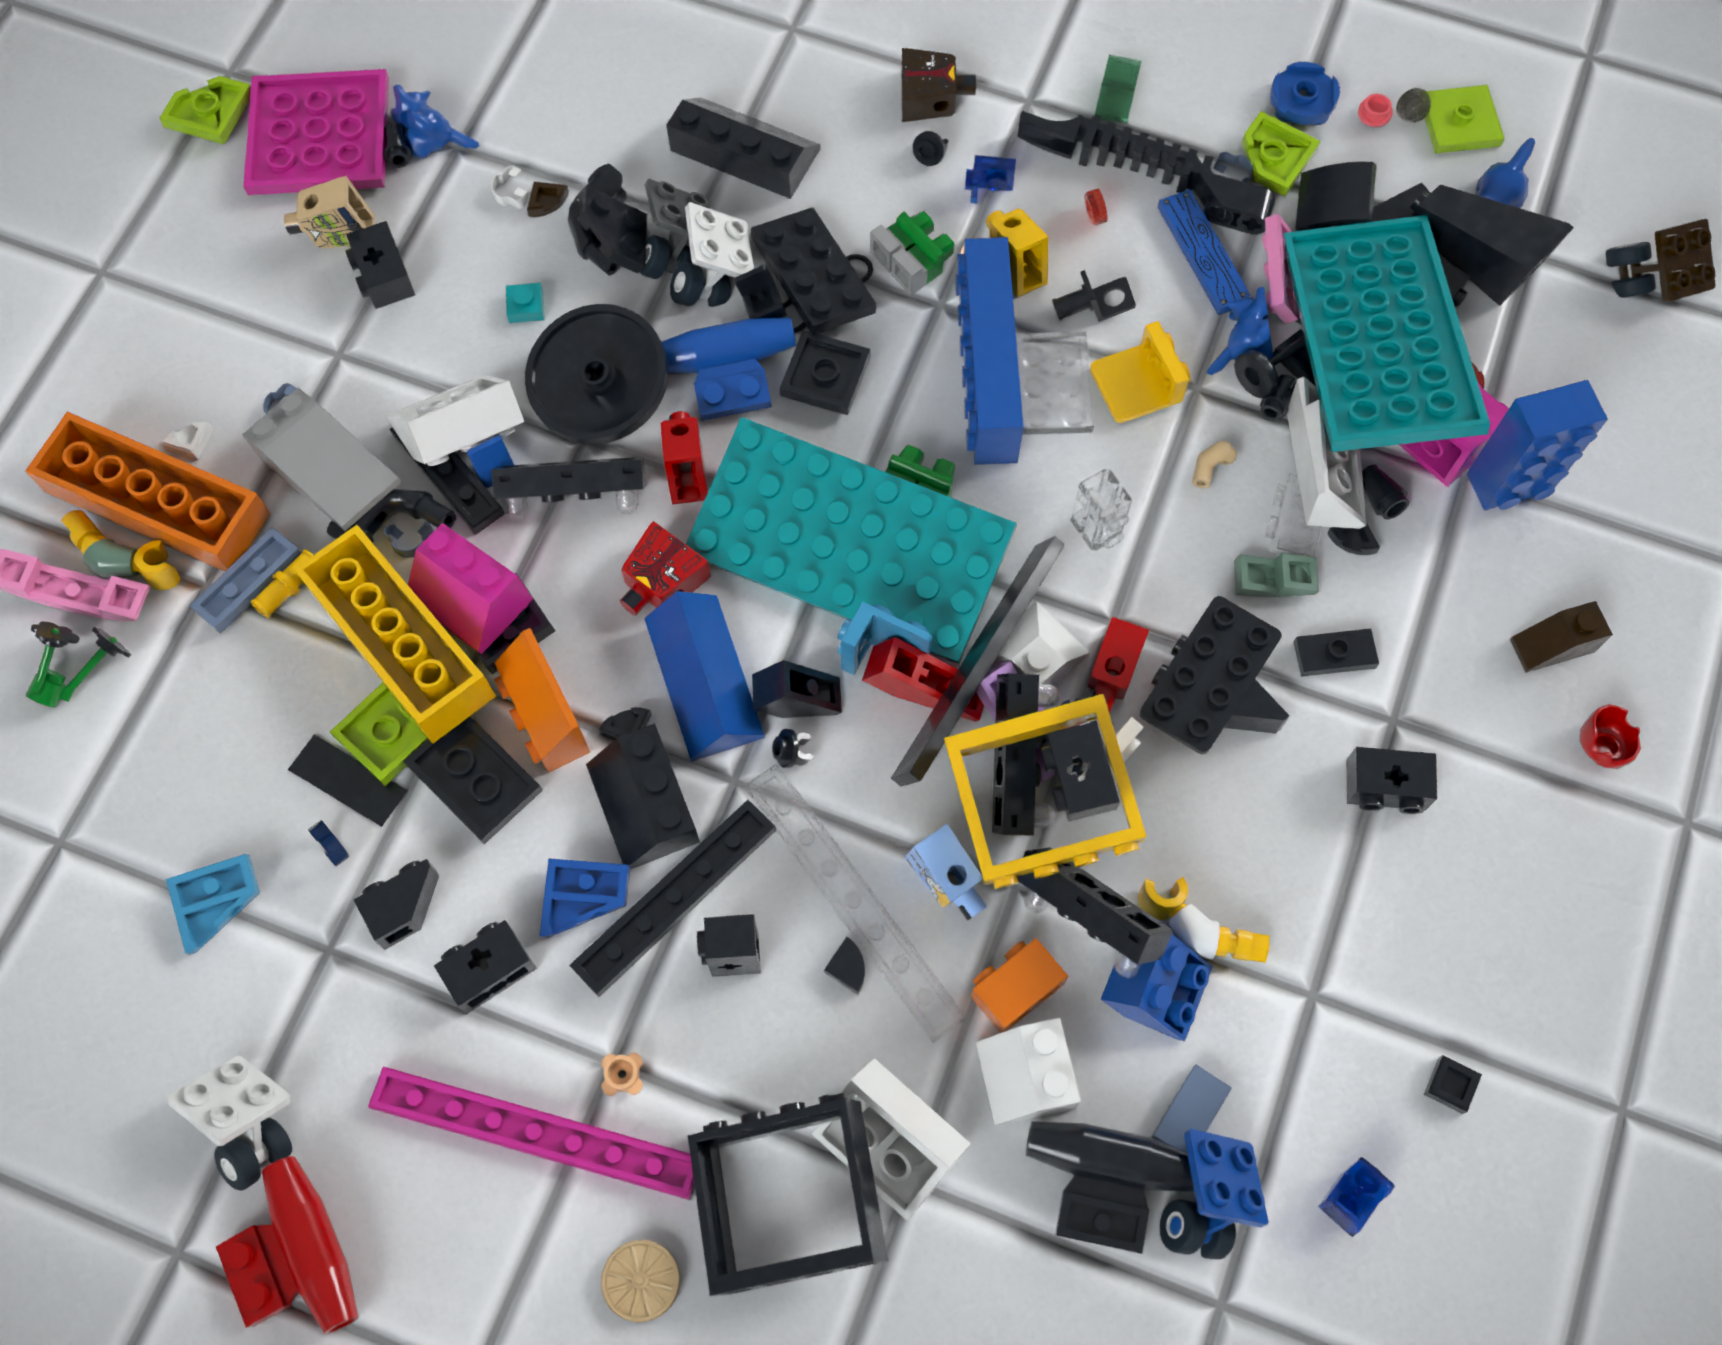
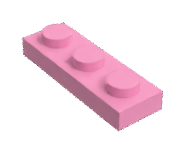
M1275 214L1265 218L1266 233L1262 234V242L1268 258V262L1264 264V271L1270 287V292L1266 294V301L1269 310L1272 313H1276L1287 324L1298 320L1297 302L1287 264L1286 247L1283 245V233L1292 231L1280 215Z

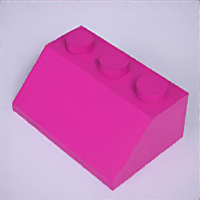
M443 523L415 551L408 586L443 627L480 654L500 636L533 599L515 573Z

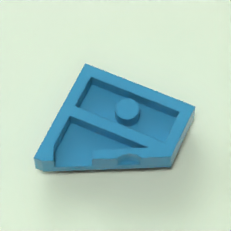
M243 854L166 879L185 954L197 953L260 894L250 855Z

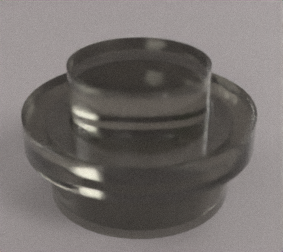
M1410 89L1399 98L1396 112L1406 122H1419L1429 114L1431 98L1424 89Z

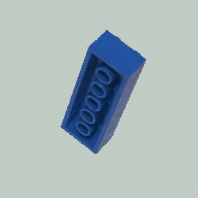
M1008 237L965 239L964 253L957 254L955 288L956 296H959L960 303L957 308L958 326H961L962 335H960V357H963L964 366H962V387L966 388V397H964V418L968 419L966 448L967 451H973L974 465L1018 463L1024 426Z

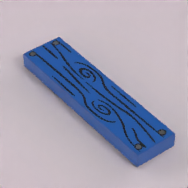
M1189 189L1159 200L1157 208L1218 316L1232 311L1227 306V302H1237L1240 299L1251 296L1192 191Z

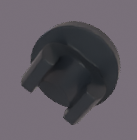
M924 131L913 141L914 156L923 165H937L945 156L949 140L946 138L942 139L935 132Z
M792 729L781 730L779 735L775 737L772 745L773 757L777 760L778 764L782 768H791L794 764L802 766L814 758L813 754L803 753L799 749V745H805L811 740V735L804 732L796 734Z

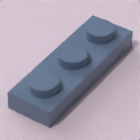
M272 527L189 606L221 634L251 605L250 601L255 599L274 580L272 576L278 570L281 572L285 570L301 554V551Z

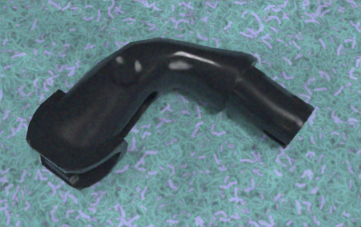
M611 164L598 167L587 179V186L623 203L625 202L627 194L621 187L623 183L622 174ZM580 191L571 203L568 213V224L577 252L582 259H589L607 275H613L620 266L605 258L599 249L602 243L592 230L586 231L578 221Z
M393 489L346 531L331 521L326 532L332 538L337 539L355 525H358L373 543L374 534L390 517L397 513H406L415 519H424L437 528L443 523L450 529L456 521V514H454L453 510L433 500V496L429 492Z

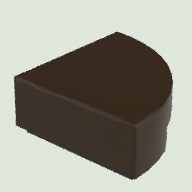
M534 181L527 207L528 216H545L559 209L568 197V186Z

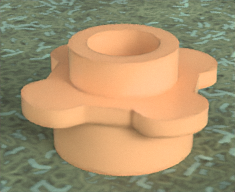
M630 1053L628 1056L608 1054L603 1058L601 1065L604 1068L605 1081L602 1083L601 1088L606 1095L614 1096L617 1092H629L631 1095H636L642 1090L643 1082L639 1079V1069L643 1065V1059L639 1054ZM622 1070L626 1072V1076L624 1078H620L618 1076L619 1072Z

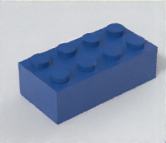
M1589 380L1514 400L1467 472L1484 511L1499 507L1500 510H1505L1517 505L1522 500L1533 498L1535 501L1542 500L1555 492L1556 486L1569 474V469L1583 456L1582 452L1590 442L1597 438V433L1608 420Z

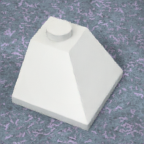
M1036 601L1025 610L994 663L1011 661L1018 674L1039 675L1040 698L1088 657L1090 652Z

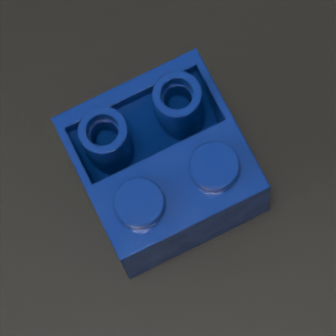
M1172 934L1161 960L1137 965L1119 952L1100 1000L1130 1020L1177 1040L1185 1041L1194 1022L1195 1013L1204 989L1208 984L1213 966Z

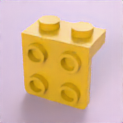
M1159 321L1145 325L1140 345L1095 360L1090 365V373L1113 419L1117 423H1124L1181 403L1190 382V372L1187 365L1183 361L1180 362L1175 353V345L1171 335L1168 332H1164Z

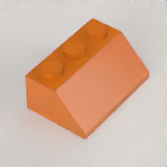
M531 628L522 631L495 661L500 676L494 678V681L503 699L511 696L516 708L509 712L519 732L527 729L531 740L526 742L525 745L534 764L542 761L549 773L591 752Z

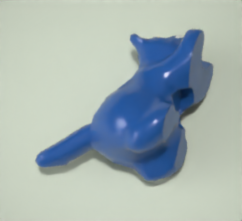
M396 84L393 86L396 106L391 109V116L394 123H400L405 129H408L406 132L407 146L411 149L412 156L421 159L427 158L429 154L441 151L449 142L456 143L464 148L476 149L479 147V143L476 140L453 129L441 113L427 105V99L431 94L430 91L427 90L422 93L406 92L401 85Z
M1527 139L1509 162H1498L1491 165L1477 181L1476 191L1478 193L1476 195L1521 208L1528 196L1529 182L1523 167L1532 154L1535 139Z
M1259 287L1256 290L1255 299L1248 296L1237 302H1227V306L1232 310L1229 318L1237 321L1230 333L1227 347L1209 366L1207 374L1213 375L1222 371L1230 360H1235L1241 353L1247 350L1260 351L1269 359L1274 356L1264 287Z

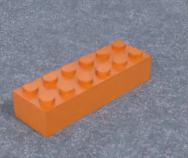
M68 411L25 470L44 492L154 541L161 540L164 545L222 571H226L249 549L271 515L257 493Z

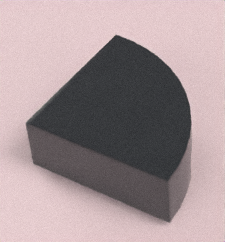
M1367 522L1366 526L1360 529L1331 527L1327 533L1334 544L1352 554L1371 555L1377 553L1380 549Z
M634 707L631 710L620 712L614 716L611 715L602 723L599 732L615 740L617 737L646 727L652 715L651 711L646 708Z
M846 937L825 967L824 973L859 995L865 977L864 959L857 945L849 937Z

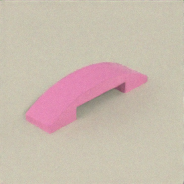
M5 549L0 550V590L57 609L102 619L137 621L150 589L147 584L111 576L110 580L43 564L38 557Z

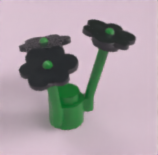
M42 621L39 625L33 624L31 631L36 633V638L46 646L37 674H35L25 695L39 704L55 708L60 699L67 702L70 701L75 689L107 653L114 657L117 653H120L128 658L132 654L115 637H111L102 629L93 627L92 631L98 637L95 643L100 649L69 684L65 685L66 677L48 668L55 647L60 648L68 645V643L76 644L79 642L80 637L72 633L70 628L58 626L51 622Z

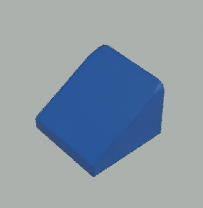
M500 435L467 451L472 466L485 488L493 486L491 469L496 466L514 465Z

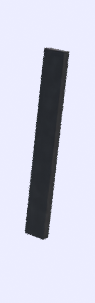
M1056 536L1034 546L893 773L891 779L900 787L919 782L925 776L944 745V738L950 735L1062 552L1064 543Z

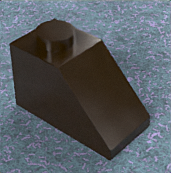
M1593 601L1562 610L1512 636L1510 641L1525 673L1595 653L1613 634L1597 602Z

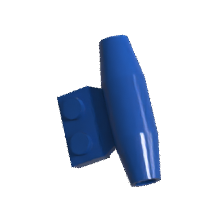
M791 318L744 319L690 330L662 341L668 357L669 374L698 373L694 387L701 421L772 407L765 369H763L758 361L797 346Z

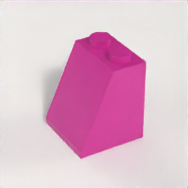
M1479 382L1478 385L1490 421L1489 433L1487 435L1399 444L1400 447L1446 487H1449L1471 467L1509 409L1505 404L1498 402L1486 392Z

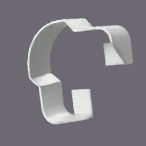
M508 166L502 174L495 175L491 188L495 200L504 207L511 205L522 209L526 205L527 191L519 187L515 190L513 194L521 197L519 200L509 196L500 197L495 193L497 186L505 183L509 176L516 178L518 174L522 173V170L515 166Z

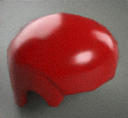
M1611 704L1599 707L1591 713L1580 728L1579 742L1582 749L1590 759L1604 768L1619 769L1635 761L1641 750L1640 728L1628 723V710L1623 707Z

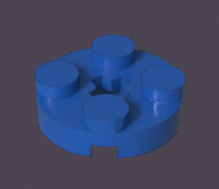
M1295 62L1288 65L1285 71L1280 74L1278 72L1275 76L1270 90V101L1276 110L1275 116L1278 120L1285 123L1293 122L1301 125H1322L1326 123L1339 100L1340 86L1338 80L1334 75L1331 79L1324 73L1325 68L1316 63ZM1300 90H1307V95L1312 96H1302L1299 94Z

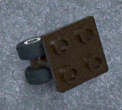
M1699 219L1656 231L1654 235L1657 261L1641 264V262L1647 261L1652 257L1651 244L1649 242L1622 245L1610 248L1605 252L1607 266L1619 267L1620 280L1613 281L1612 286L1618 296L1622 298L1642 295L1655 290V277L1652 273L1646 272L1659 271L1663 302H1671L1715 289L1716 272L1713 266L1711 249L1712 236L1709 230L1708 219Z

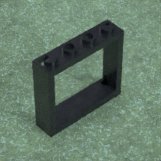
M844 1093L826 1094L819 1097L820 1104L805 1107V1102L789 1103L779 1107V1114L766 1117L765 1111L747 1113L740 1116L741 1123L728 1126L727 1121L710 1122L709 1125L703 1126L704 1132L687 1135L710 1296L731 1295L888 1261L860 1101L845 1098ZM841 1119L862 1245L737 1271L719 1148Z

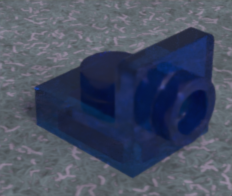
M975 155L974 168L966 170L965 190H971L970 203L977 204L979 188L992 191H1013L1016 159Z

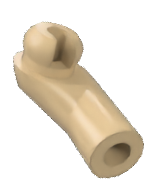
M1218 441L1201 452L1197 457L1192 484L1198 488L1210 487L1214 467L1220 463L1225 466L1229 465V463L1232 464L1237 457L1236 449L1229 442Z

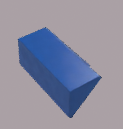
M676 591L647 615L644 620L690 760L693 762L763 739L765 735L757 712L753 710V700L717 595Z

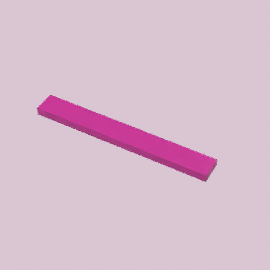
M382 1067L368 1105L370 1109L689 1201L694 1189L690 1153L388 1067Z

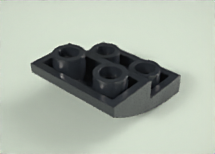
M1365 161L1346 162L1302 172L1300 176L1295 230L1303 231L1372 222L1377 165L1374 162Z

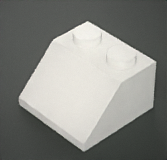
M1061 1018L1019 1026L975 1043L994 1126L1073 1110L1080 1104L1081 1100Z

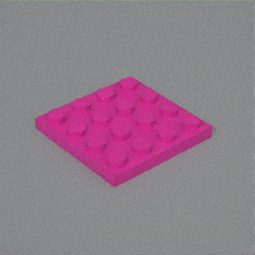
M386 69L252 76L243 184L247 195L298 193L301 190L347 176L355 189L385 188L386 160L384 150L386 142L384 127L387 125L389 96V76Z

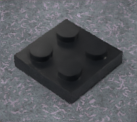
M803 330L779 388L780 396L848 416L871 357V349L820 334L812 335L811 332Z

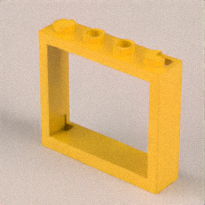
M1103 694L944 738L985 885L993 883L995 889L1013 886L1019 883L1018 876L1032 872L1035 879L1058 873V865L1074 861L1075 867L1090 865L1099 861L1098 854L1114 850L1115 856L1126 855L1129 852L1140 850L1138 843L1145 841L1147 836ZM1096 720L1129 829L993 866L962 757Z

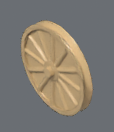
M634 1240L617 1248L606 1261L601 1277L602 1294L608 1307L619 1317L632 1322H647L663 1315L674 1303L680 1287V1272L675 1258L665 1247L650 1240Z

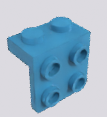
M862 602L853 619L846 618L838 633L837 638L841 640L837 653L841 655V669L855 675L871 644L875 646L893 637L930 655L932 636L923 625L917 622H905L894 617L890 610L881 605L874 604L871 606Z

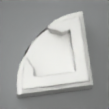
M193 422L191 423L192 426L185 427L177 432H170L161 445L167 451L199 460L214 429L210 423Z

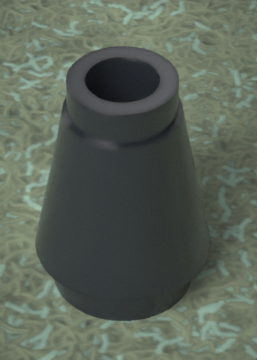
M1376 464L1362 470L1363 488L1376 515H1382L1385 520H1389L1399 516L1407 509L1410 501L1407 498L1408 492Z

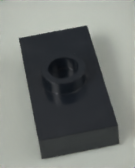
M1371 628L1297 636L1293 641L1301 677L1376 669L1380 664Z

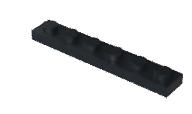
M749 800L744 802L569 965L571 969L600 997L776 831V826Z

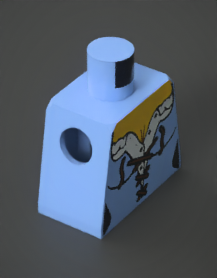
M945 824L915 845L905 856V859L943 908L954 901L968 921L987 907L974 889V886L983 880V877L948 824ZM947 873L956 876L958 885H953L949 882Z

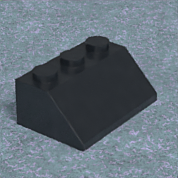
M655 723L617 737L586 764L622 864L630 865V870L700 843L695 825Z

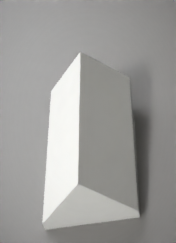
M1303 376L1297 379L1288 405L1287 418L1306 525L1363 528L1366 526L1360 449L1331 452L1317 388Z

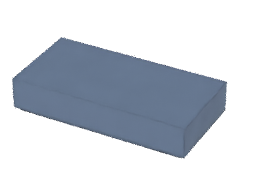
M1195 1064L1151 1137L1187 1151L1184 1133L1190 1129L1206 1132L1232 1087Z

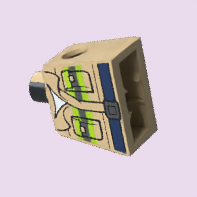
M347 176L301 190L297 194V212L285 214L284 225L290 235L306 232L319 248L348 247L350 244L346 234L375 225V215Z

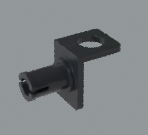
M1085 270L1080 272L1084 282L1081 285L1082 289L1052 299L1059 321L1090 309V311L1095 312L1098 322H1101L1136 307L1126 277H1121L1092 289ZM1113 290H1120L1125 295L1122 303L1117 306H1109L1105 303L1106 295Z

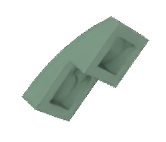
M1281 553L1275 559L1239 555L1234 560L1236 595L1292 597L1315 595L1319 592L1316 557Z

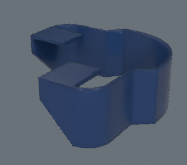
M322 820L308 829L313 838L325 849V855L334 866H338L350 857Z

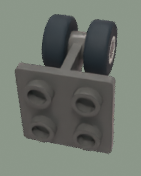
M647 179L645 189L654 225L669 230L670 234L668 240L657 235H651L645 240V267L640 271V274L652 279H658L664 272L674 273L675 269L683 262L692 263L690 246L685 245L689 239L685 213L686 205L691 202L709 209L711 207L709 200L697 192L689 193L675 188L668 182H657Z

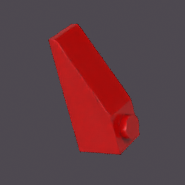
M893 637L873 646L862 681L894 697L934 709L958 669ZM976 692L961 715L962 718L975 722L980 721L984 709V704Z

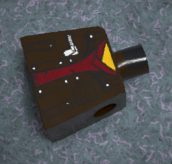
M902 48V122L952 116L956 110V95H976V74H956V57L953 54Z

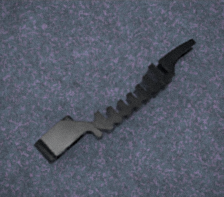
M1025 111L1021 112L1017 137L1038 148L1071 159L1079 141L1082 142L1078 165L1086 167L1093 147L1099 148L1096 165L1104 167L1109 152L1116 154L1113 167L1121 169L1126 157L1132 159L1130 171L1138 173L1141 163L1148 165L1146 176L1154 178L1157 168L1162 169L1164 174L1161 183L1170 185L1173 174L1180 176L1176 192H1184L1186 188L1194 190L1205 207L1203 212L1206 218L1211 223L1253 235L1262 234L1266 231L1265 218L1272 216L1276 203L1274 193L1260 186L1214 174L1211 170L1214 157L1205 155L1202 164L1197 156L1198 150L1189 148L1187 152L1181 150V145L1173 143L1172 146L1164 144L1165 139L1157 137L1156 141L1148 139L1149 134L1143 132L1140 135L1133 134L1132 128L1124 127V130L1116 128L1117 123L1108 121L1107 125L1100 123L1101 118L1095 116L1088 119L1079 115L1070 120L1052 121Z

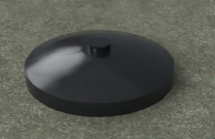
M593 304L579 307L553 321L541 333L533 345L525 369L527 397L531 407L541 421L552 432L566 440L591 445L605 444L622 439L644 425L658 409L666 392L669 378L667 353L653 327L634 311L611 304Z

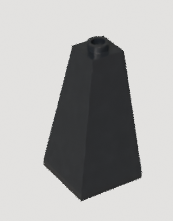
M1441 184L1430 194L1424 191L1410 206V209L1414 211L1410 217L1427 215L1438 253L1452 265L1470 275L1469 280L1499 306L1543 264L1574 229L1567 222Z

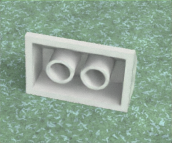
M487 375L387 415L390 424L412 458L423 464L427 463L428 466L438 465L449 459L448 454L459 449L462 452H467L469 449L481 444V440L492 435L494 437L497 435L501 437L507 436L515 431L514 426L524 422L510 382Z
M874 1058L849 1081L841 1093H844L845 1098L861 1102L876 1193L908 1221L948 1174L971 1143ZM841 1119L819 1124L812 1135L849 1168Z

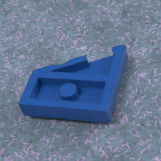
M548 858L539 936L549 938L626 907L631 866L626 864Z

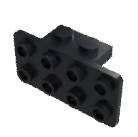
M1222 596L1213 598L1190 635L1187 637L1182 634L1171 651V654L1175 657L1170 665L1162 664L1151 682V684L1155 685V688L1141 707L1140 717L1199 754L1208 753L1279 643L1282 636L1280 630Z

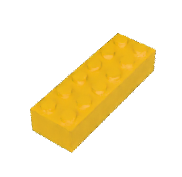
M355 525L294 568V571L432 744L496 697L480 670L358 525Z

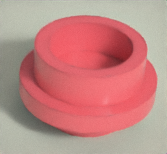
M1382 94L1369 95L1360 103L1358 108L1360 120L1371 127L1386 125L1393 114L1391 101Z

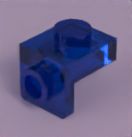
M1360 1157L1340 1174L1318 1207L1351 1237H1354L1362 1230L1378 1204L1391 1194L1395 1185L1379 1169L1365 1158Z

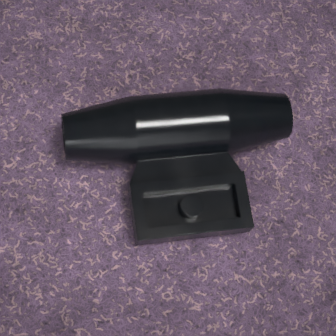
M1031 1121L1025 1156L1074 1175L1062 1191L1055 1231L1057 1236L1142 1254L1149 1208L1143 1190L1195 1192L1187 1151L1151 1137L1085 1123Z

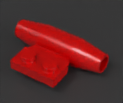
M289 1156L275 1161L262 1170L272 1225H252L215 1247L246 1328L255 1327L292 1306L291 1303L300 1293L324 1334H329L348 1326L359 1318L348 1263L324 1203L296 1157Z

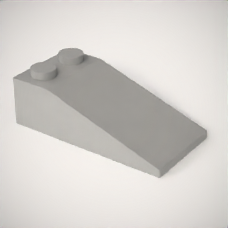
M297 388L285 397L276 407L242 434L264 464L344 531L350 528L401 483L398 476L319 403L300 388Z

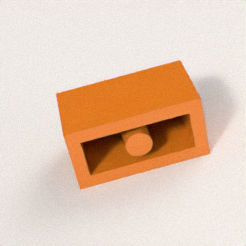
M1037 938L1028 945L1024 941L1019 942L1005 954L1004 957L1008 960L997 970L989 966L973 980L976 986L972 990L971 998L1000 1033L1008 1031L1064 986L1069 977Z

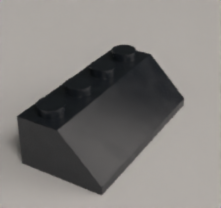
M702 97L682 99L666 124L670 151L789 199L794 195L821 149V144Z

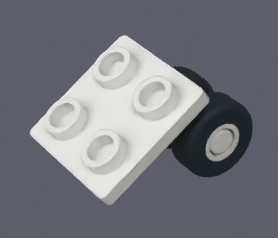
M689 202L685 207L692 263L683 262L675 269L670 282V296L675 303L688 307L694 305L699 299H708L709 307L719 306L727 303L730 298L731 282L727 275L737 277L754 269L748 225L744 220Z
M240 1055L231 1058L168 1096V1103L174 1110L218 1145L214 1152L216 1166L223 1179L236 1190H245L256 1183L261 1176L260 1164L266 1160L273 1163L289 1157L292 1153L293 1148L288 1134L276 1120L269 1118V1116L290 1104V1094Z

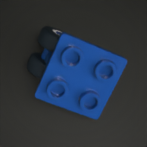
M1190 1129L1184 1133L1197 1203L1183 1199L1171 1201L1163 1210L1160 1218V1237L1164 1246L1172 1252L1190 1255L1201 1248V1256L1203 1258L1223 1259L1228 1256L1235 1244V1222L1259 1228L1269 1223L1256 1157L1250 1142Z

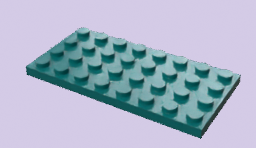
M1427 215L1283 233V245L1286 248L1287 264L1331 452L1487 435L1489 433L1490 421Z
M741 417L686 545L705 558L708 564L845 619H853L862 602L871 606L874 604L881 605L890 610L893 616L905 622L914 621L923 625L932 636L931 653L960 664L1013 537L1017 523Z

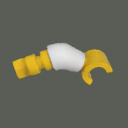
M1183 876L1175 882L1170 890L1172 899H1166L1158 895L1154 887L1155 882L1147 878L1144 880L1138 893V903L1141 909L1157 920L1171 918L1169 925L1178 939L1200 957L1213 959L1214 956L1226 957L1227 953H1231L1233 959L1266 963L1270 936L1236 929L1234 933H1231L1229 927L1219 926L1218 921L1210 920L1193 904L1186 905L1184 902L1188 895V886Z

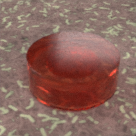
M1099 188L1087 191L1084 194V202L1090 222L1094 226L1106 223L1108 215Z

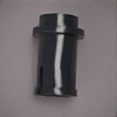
M395 122L397 133L394 134L392 123H388L384 127L386 142L384 150L385 160L395 168L405 167L412 157L411 149L407 146L405 127Z
M1287 374L1280 375L1278 377L1277 389L1270 395L1262 398L1260 412L1266 419L1278 421L1287 415L1289 411L1288 404L1296 385L1295 382L1292 388H1290L1295 381L1294 377Z

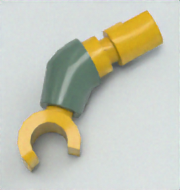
M81 510L71 511L62 518L61 521L71 532L70 540L84 555V563L97 575L104 578H111V576L119 578L137 577L140 572L147 585L152 589L160 591L169 590L179 584L180 576L174 566L166 562L156 565L159 562L167 561L168 552L161 540L146 543L139 549L117 545L113 540L106 539L90 518Z

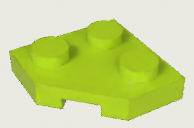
M217 76L207 80V86L189 92L188 88L175 92L159 118L163 127L225 145L250 101L251 86L244 82Z
M1260 111L1245 132L1242 145L1247 159H1249L1253 166L1252 174L1255 182L1285 197L1318 150L1321 141Z

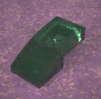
M1109 54L1095 110V117L1125 124L1128 123L1141 60Z

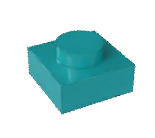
M541 283L506 285V315L509 323L544 320L543 289Z

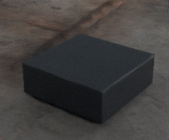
M1442 1055L1438 1057L1423 1095L1461 1114H1465L1468 1112L1482 1074Z

